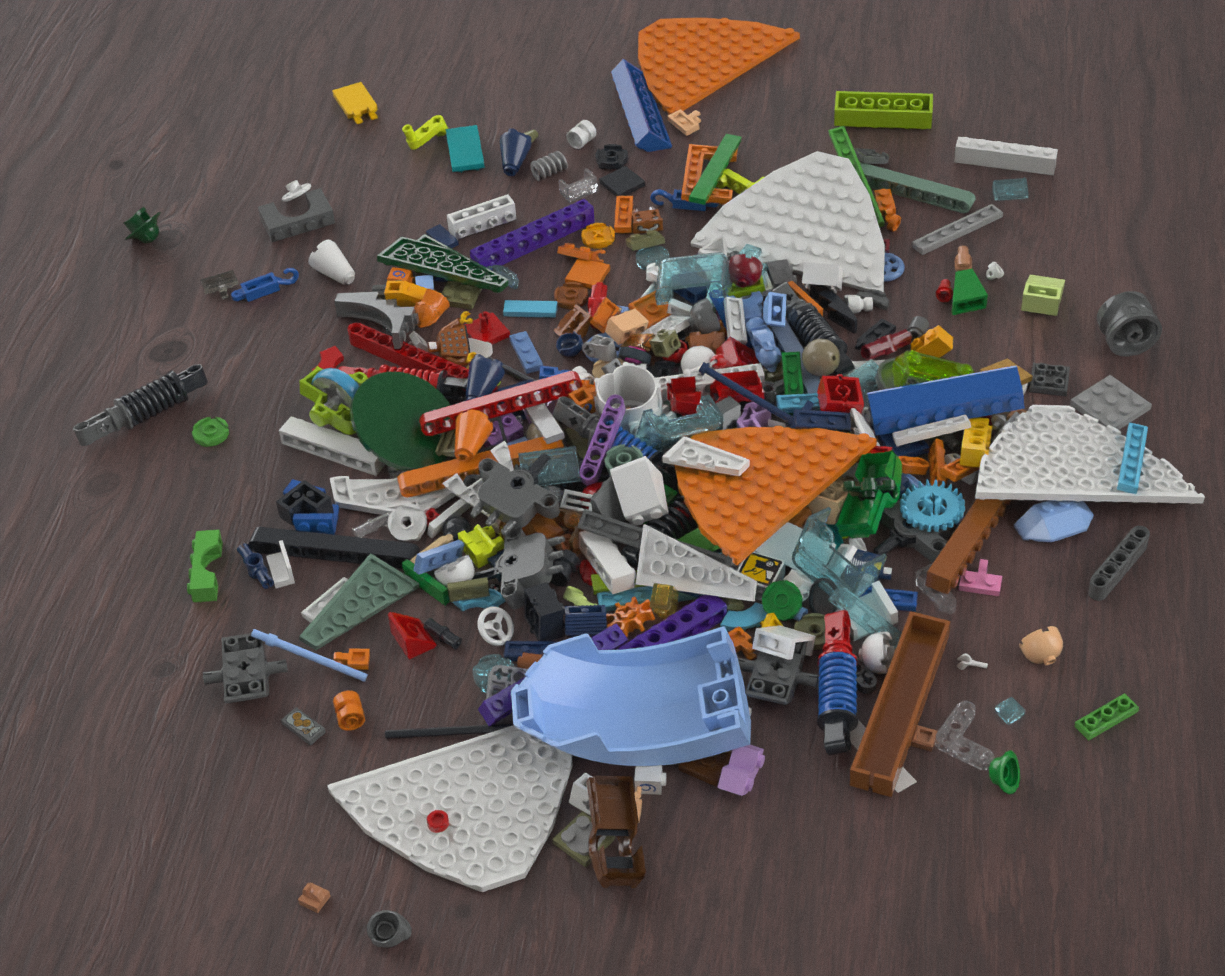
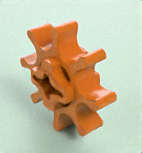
M632 597L631 602L626 603L625 606H621L619 602L616 603V612L606 614L607 628L617 623L626 637L634 629H639L641 632L645 631L644 622L655 620L649 599L639 604L637 598Z

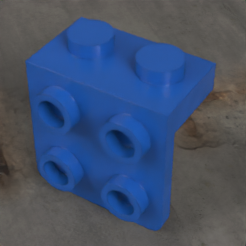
M332 504L333 514H294L295 530L335 535L339 505Z

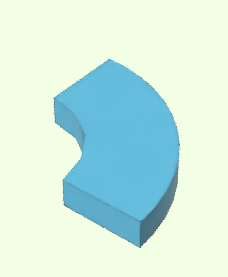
M489 589L490 596L454 601L452 603L462 611L474 607L485 609L493 606L498 607L505 602V599L500 592Z
M755 602L752 607L744 611L736 612L729 610L720 627L725 626L727 631H732L739 626L746 631L748 628L761 626L760 622L764 621L767 613L764 611L762 604Z

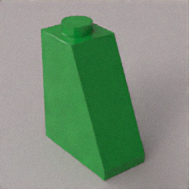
M974 270L957 271L955 274L952 315L985 309L987 307L988 294Z

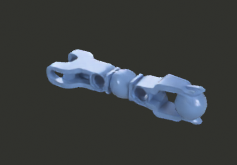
M760 291L751 292L752 296L750 298L742 299L746 334L750 337L757 360L769 372H775L777 364L781 360V352L775 345L773 332L770 331L763 320V306L761 304L763 296Z

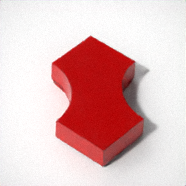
M336 346L319 352L321 361L317 366L322 369L336 368L339 363L344 361V356Z

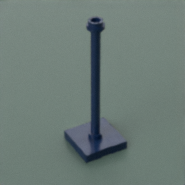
M703 362L698 371L702 376L705 374L709 375L788 422V425L791 426L790 428L794 429L793 416L710 368V363ZM807 400L802 410H812L814 403Z

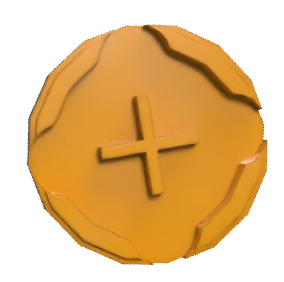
M593 223L586 226L585 230H582L581 239L587 247L601 249L608 247L614 242L615 231L611 226L608 227L604 223Z

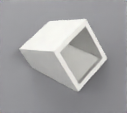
M646 456L610 469L624 517L631 525H641L646 521L668 514L662 474Z

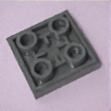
M1033 363L1031 374L1033 377L1030 382L1029 392L1067 396L1070 367Z

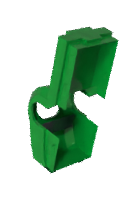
M893 450L862 455L855 472L860 485L863 482V478H875L877 486L883 485V480H895L893 498L889 492L882 493L878 489L876 498L860 501L857 496H851L848 492L836 525L839 528L838 533L841 537L850 536L854 539L876 534L884 508L889 509L896 505L900 496L902 462Z

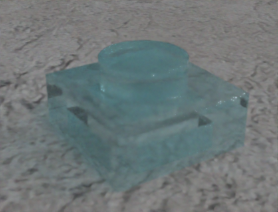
M1013 697L995 706V712L1008 725L1025 716L1026 710Z

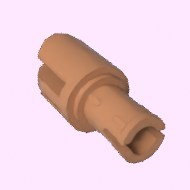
M960 246L958 248V254L955 257L956 271L972 269V257L968 254L969 249L967 246Z

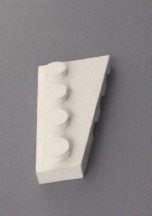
M685 436L662 456L663 463L740 476L750 466L749 459Z

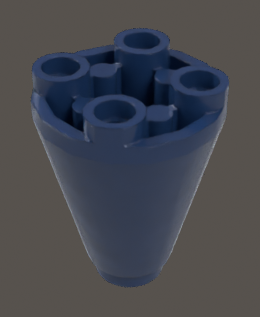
M509 129L508 132L501 135L499 140L502 167L504 173L508 176L516 175L532 145L531 136L518 132L516 129Z
M476 354L471 359L468 370L466 401L492 393L505 374L501 361L485 358L481 354Z

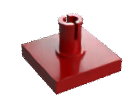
M485 311L483 312V317L482 313H480L479 318L471 324H464L467 327L468 338L488 342L492 345L509 338L510 331L493 312Z

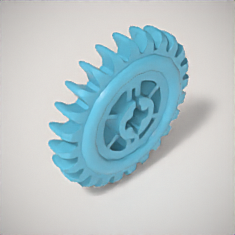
M927 479L926 486H923L921 481H919L918 488L912 484L911 491L909 488L906 489V494L903 493L900 500V512L908 524L912 523V527L916 528L919 526V530L922 531L927 529V532H931L934 529L935 532H939V529L944 531L947 530V527L952 528L954 524L959 523V519L963 518V513L965 512V500L962 499V493L958 495L957 488L952 492V484L945 488V481H943L938 486L935 479L933 486H931ZM918 506L923 507V509L919 511Z

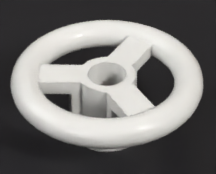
M297 180L287 184L286 188L290 192L282 197V201L288 202L299 197L311 188V184L306 183L300 186Z
M494 606L488 607L480 613L478 618L479 633L487 643L494 646L505 645L506 641L511 640L514 633V625L511 617L505 610ZM489 613H497L494 620L484 623V619ZM502 618L507 622V635L502 630ZM498 635L500 640H495L491 637Z

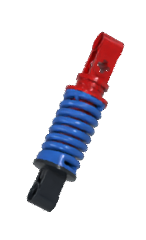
M847 610L825 614V644L823 645V653L818 657L819 712L817 725L821 730L825 731L824 747L829 756L851 751L850 732L858 726V718L856 716L857 657L852 653V645L850 644L851 621Z

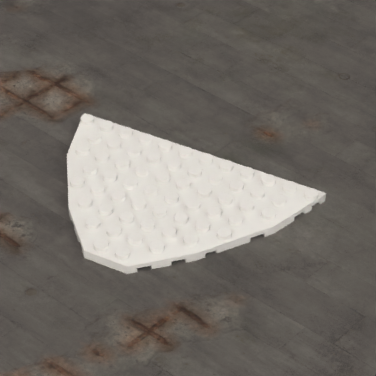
M816 151L773 171L724 204L703 229L696 233L691 241L692 247L701 249L725 233L727 256H730L732 251L746 254L748 258L761 255L765 266L766 262L787 259L789 265L792 264L793 273L803 275L804 262L840 265L844 270L843 286L863 291L876 289L884 292L885 245L870 195L848 158Z
M1032 405L1026 413L1022 412L1015 418L1014 422H1009L1004 426L1002 433L996 437L989 447V455L984 454L981 459L975 498L981 500L1017 499L1077 502H1160L1172 504L1203 503L1205 496L1202 493L1198 494L1194 490L1195 486L1192 483H1186L1182 479L1183 475L1172 464L1163 458L1157 459L1152 455V451L1146 447L1144 449L1137 494L1117 490L1126 437L1121 435V431L1110 425L1105 427L1099 424L1098 419L1087 414L1082 416L1075 412V408L1061 405Z
M513 725L327 786L329 793L335 798V801L343 807L365 834L427 872L480 892H485L527 876L553 830L572 769V755L539 740ZM442 810L448 814L449 826L445 831L435 833L429 830L427 816L432 811Z

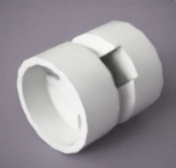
M582 120L567 132V141L573 148L581 149L596 136V129L590 121Z

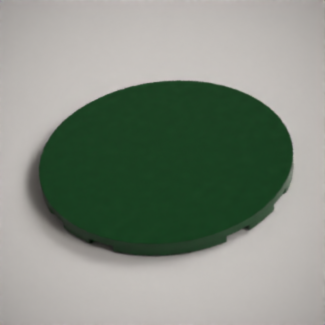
M395 371L376 374L360 385L351 402L350 418L353 430L356 431L360 438V443L368 452L371 451L384 464L404 471L442 463L448 457L442 454L438 456L435 452L442 433L427 436L423 434L419 423L422 414L450 406L447 399L433 385L417 376Z

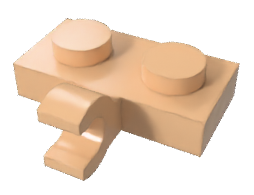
M680 109L667 116L668 121L686 136L699 130L698 123L701 122V119L697 116L701 115V113L697 110L687 115Z

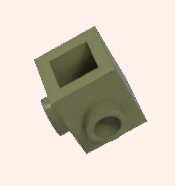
M661 329L649 340L654 355L659 357H669L681 346L675 330Z

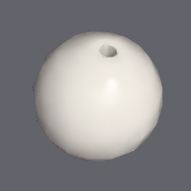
M694 346L688 349L682 356V372L684 369L690 370L699 367L703 362L710 363L715 353L704 346Z

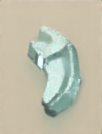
M502 265L487 267L509 279L508 285L511 288H518L519 279L514 272Z

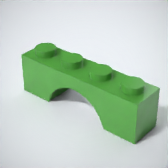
M220 530L196 531L195 539L192 540L194 554L190 555L192 568H189L190 583H187L188 595H191L193 602L217 601L218 583L216 575L205 568L210 562L222 556L223 541Z

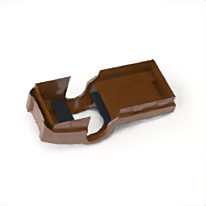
M589 777L586 782L593 829L589 835L588 851L598 882L603 888H608L609 886H630L631 888H636L645 878L646 869L642 845L634 855L631 849L632 840L637 833V823L639 822L632 777ZM602 836H616L619 843L620 857L605 856L604 844L598 851L599 839Z

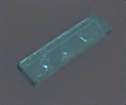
M840 584L828 600L838 609L847 610L850 618L868 633L889 632L892 640H889L890 646H894L896 649L902 632Z

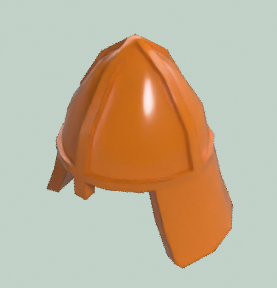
M426 289L422 301L416 302L414 305L415 313H418L419 317L417 326L424 328L436 323L450 306L447 298L435 290Z

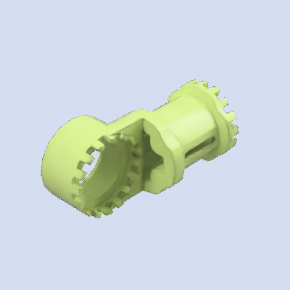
M567 586L563 595L564 599L567 598V601L569 600V602L574 603L575 606L598 605L587 601V598L583 596L584 593L572 586Z

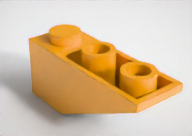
M387 281L384 294L386 299H396L397 306L414 307L416 302L422 301L427 288L407 281Z

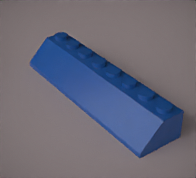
M622 59L611 73L616 90L619 93V99L622 102V108L625 111V117L631 128L635 145L647 152L670 149L672 144L656 100L648 90L643 71Z
M1016 365L867 393L871 427L874 430L875 436L961 415H967L968 419L1025 409L1023 389Z

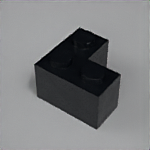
M305 480L276 501L280 518L294 526V514L334 513L331 497Z

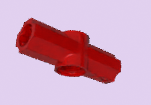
M597 282L592 286L591 297L588 298V314L592 317L603 299L607 297L608 288L603 282ZM590 323V326H591L592 328L597 329L595 326H593V325Z

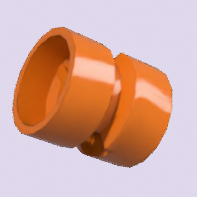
M343 691L337 694L333 699V705L339 727L346 731L358 729L365 722L359 694L355 691Z

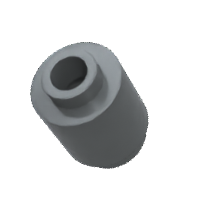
M916 316L912 319L907 329L911 333V341L927 332L929 322L926 318Z

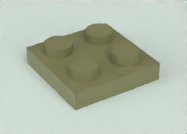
M447 281L441 294L447 298L450 307L472 310L482 289L469 284L463 285L457 281Z

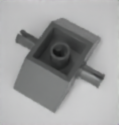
M251 633L223 637V667L221 670L203 672V680L205 685L224 683L225 704L263 698L269 695L268 677L270 674L288 672L286 659L267 662L264 641L251 637Z
M808 641L795 643L793 659L789 660L761 651L755 661L737 657L740 670L752 673L745 692L746 696L787 705L792 702L798 684L817 688L819 675L802 672Z

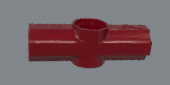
M904 329L892 335L888 334L880 337L876 341L862 346L861 355L869 361L881 355L885 356L893 353L898 348L911 344V333Z

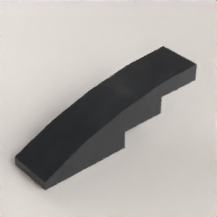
M810 284V296L818 300L823 310L828 312L827 318L853 334L857 333V318L847 304L828 287Z

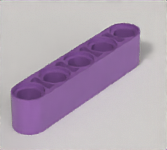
M611 395L607 399L579 473L582 482L586 486L598 482L605 465L606 453L612 447L625 414L624 400L620 395ZM616 403L621 404L619 408H612ZM609 420L614 421L610 426L605 425ZM603 437L607 438V441L604 443L598 442ZM594 455L601 456L598 460L591 459ZM588 472L594 473L590 478L584 477Z

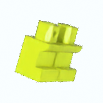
M477 524L471 532L466 533L464 530L457 533L458 540L465 543L464 553L469 555L478 569L488 564V558L504 549V540L500 536L493 540L491 539L495 537V531L492 526L481 528Z

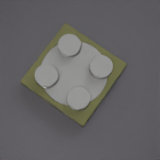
M582 811L553 838L554 845L585 868L592 862L588 851L589 835L593 829L591 817ZM602 836L598 841V851L603 844L605 850L615 840V836Z

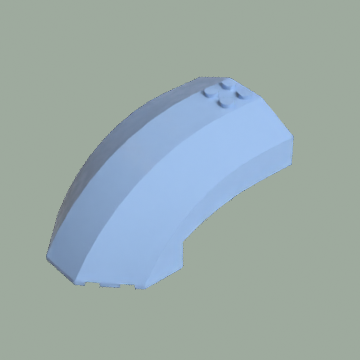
M725 626L665 644L623 650H598L589 634L579 635L548 645L543 651L544 655L538 662L535 661L527 670L524 680L519 685L516 684L511 690L513 724L515 727L561 751L592 761L626 766L670 765L698 760L750 745L751 719L745 693L746 689L734 643Z

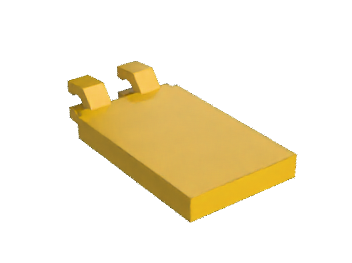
M362 82L332 90L334 98L347 118H353L356 124L363 123L361 116L368 113L371 120L378 118L375 113L378 110L377 104Z

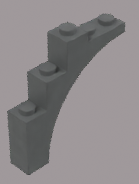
M379 292L338 293L335 299L337 317L363 318L383 325L392 333L394 349H401L403 342L406 341V333L414 331L416 324L419 322L418 313H415L414 307L397 306L396 299L383 300L380 298Z

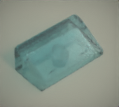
M1026 178L993 181L992 192L995 200L1024 199L1029 197Z

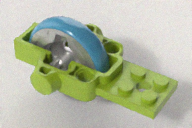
M317 366L305 378L299 381L300 394L315 403L309 413L313 423L319 427L330 424L344 434H355L356 431L353 430L350 418L351 402L357 389L368 377L362 372L348 375L336 368L322 369Z

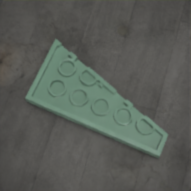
M370 553L303 631L299 640L314 650H318L418 589L419 583Z

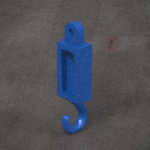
M658 189L653 191L650 196L651 201L655 205L662 206L664 202L655 199L657 195H662L673 204L672 208L706 211V207H717L719 203L711 202L702 205L681 200L682 190L674 189V195Z
M287 268L283 273H293V277L290 279L276 277L271 272L241 283V289L231 293L233 301H239L246 298L250 302L280 290L279 284L291 285L298 280L299 273L294 268Z

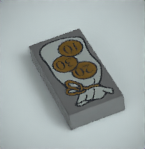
M297 707L281 719L282 725L310 746L326 733L324 727Z

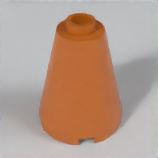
M471 409L465 413L462 411L456 419L454 451L455 457L462 462L471 461L492 434L493 422L490 423L486 414Z

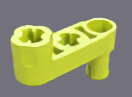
M436 115L415 132L410 124L405 125L402 131L406 136L409 148L415 150L435 135L438 137L446 135L448 127L444 118L441 115Z
M725 169L716 187L722 189L727 186L741 194L755 183L730 169Z

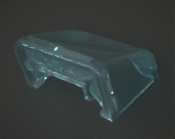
M722 252L663 259L658 266L655 293L657 305L670 303L673 298L674 289L707 286V291L713 298L727 297L732 287L728 257Z
M710 395L701 396L700 405H697L696 408L697 413L668 420L665 413L658 416L653 414L652 409L643 410L636 437L640 438L641 442H646L647 446H652L653 449L664 450L672 448L684 436L690 438L695 434L717 430L721 427L724 417Z

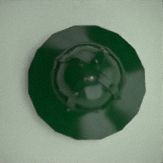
M142 207L134 213L132 217L123 222L131 232L125 238V241L138 239L143 243H150L155 240L159 235L157 220L161 212L150 217L146 212L147 209Z

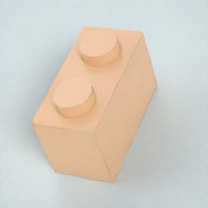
M632 309L609 318L605 332L619 345L645 331L649 321L638 310Z

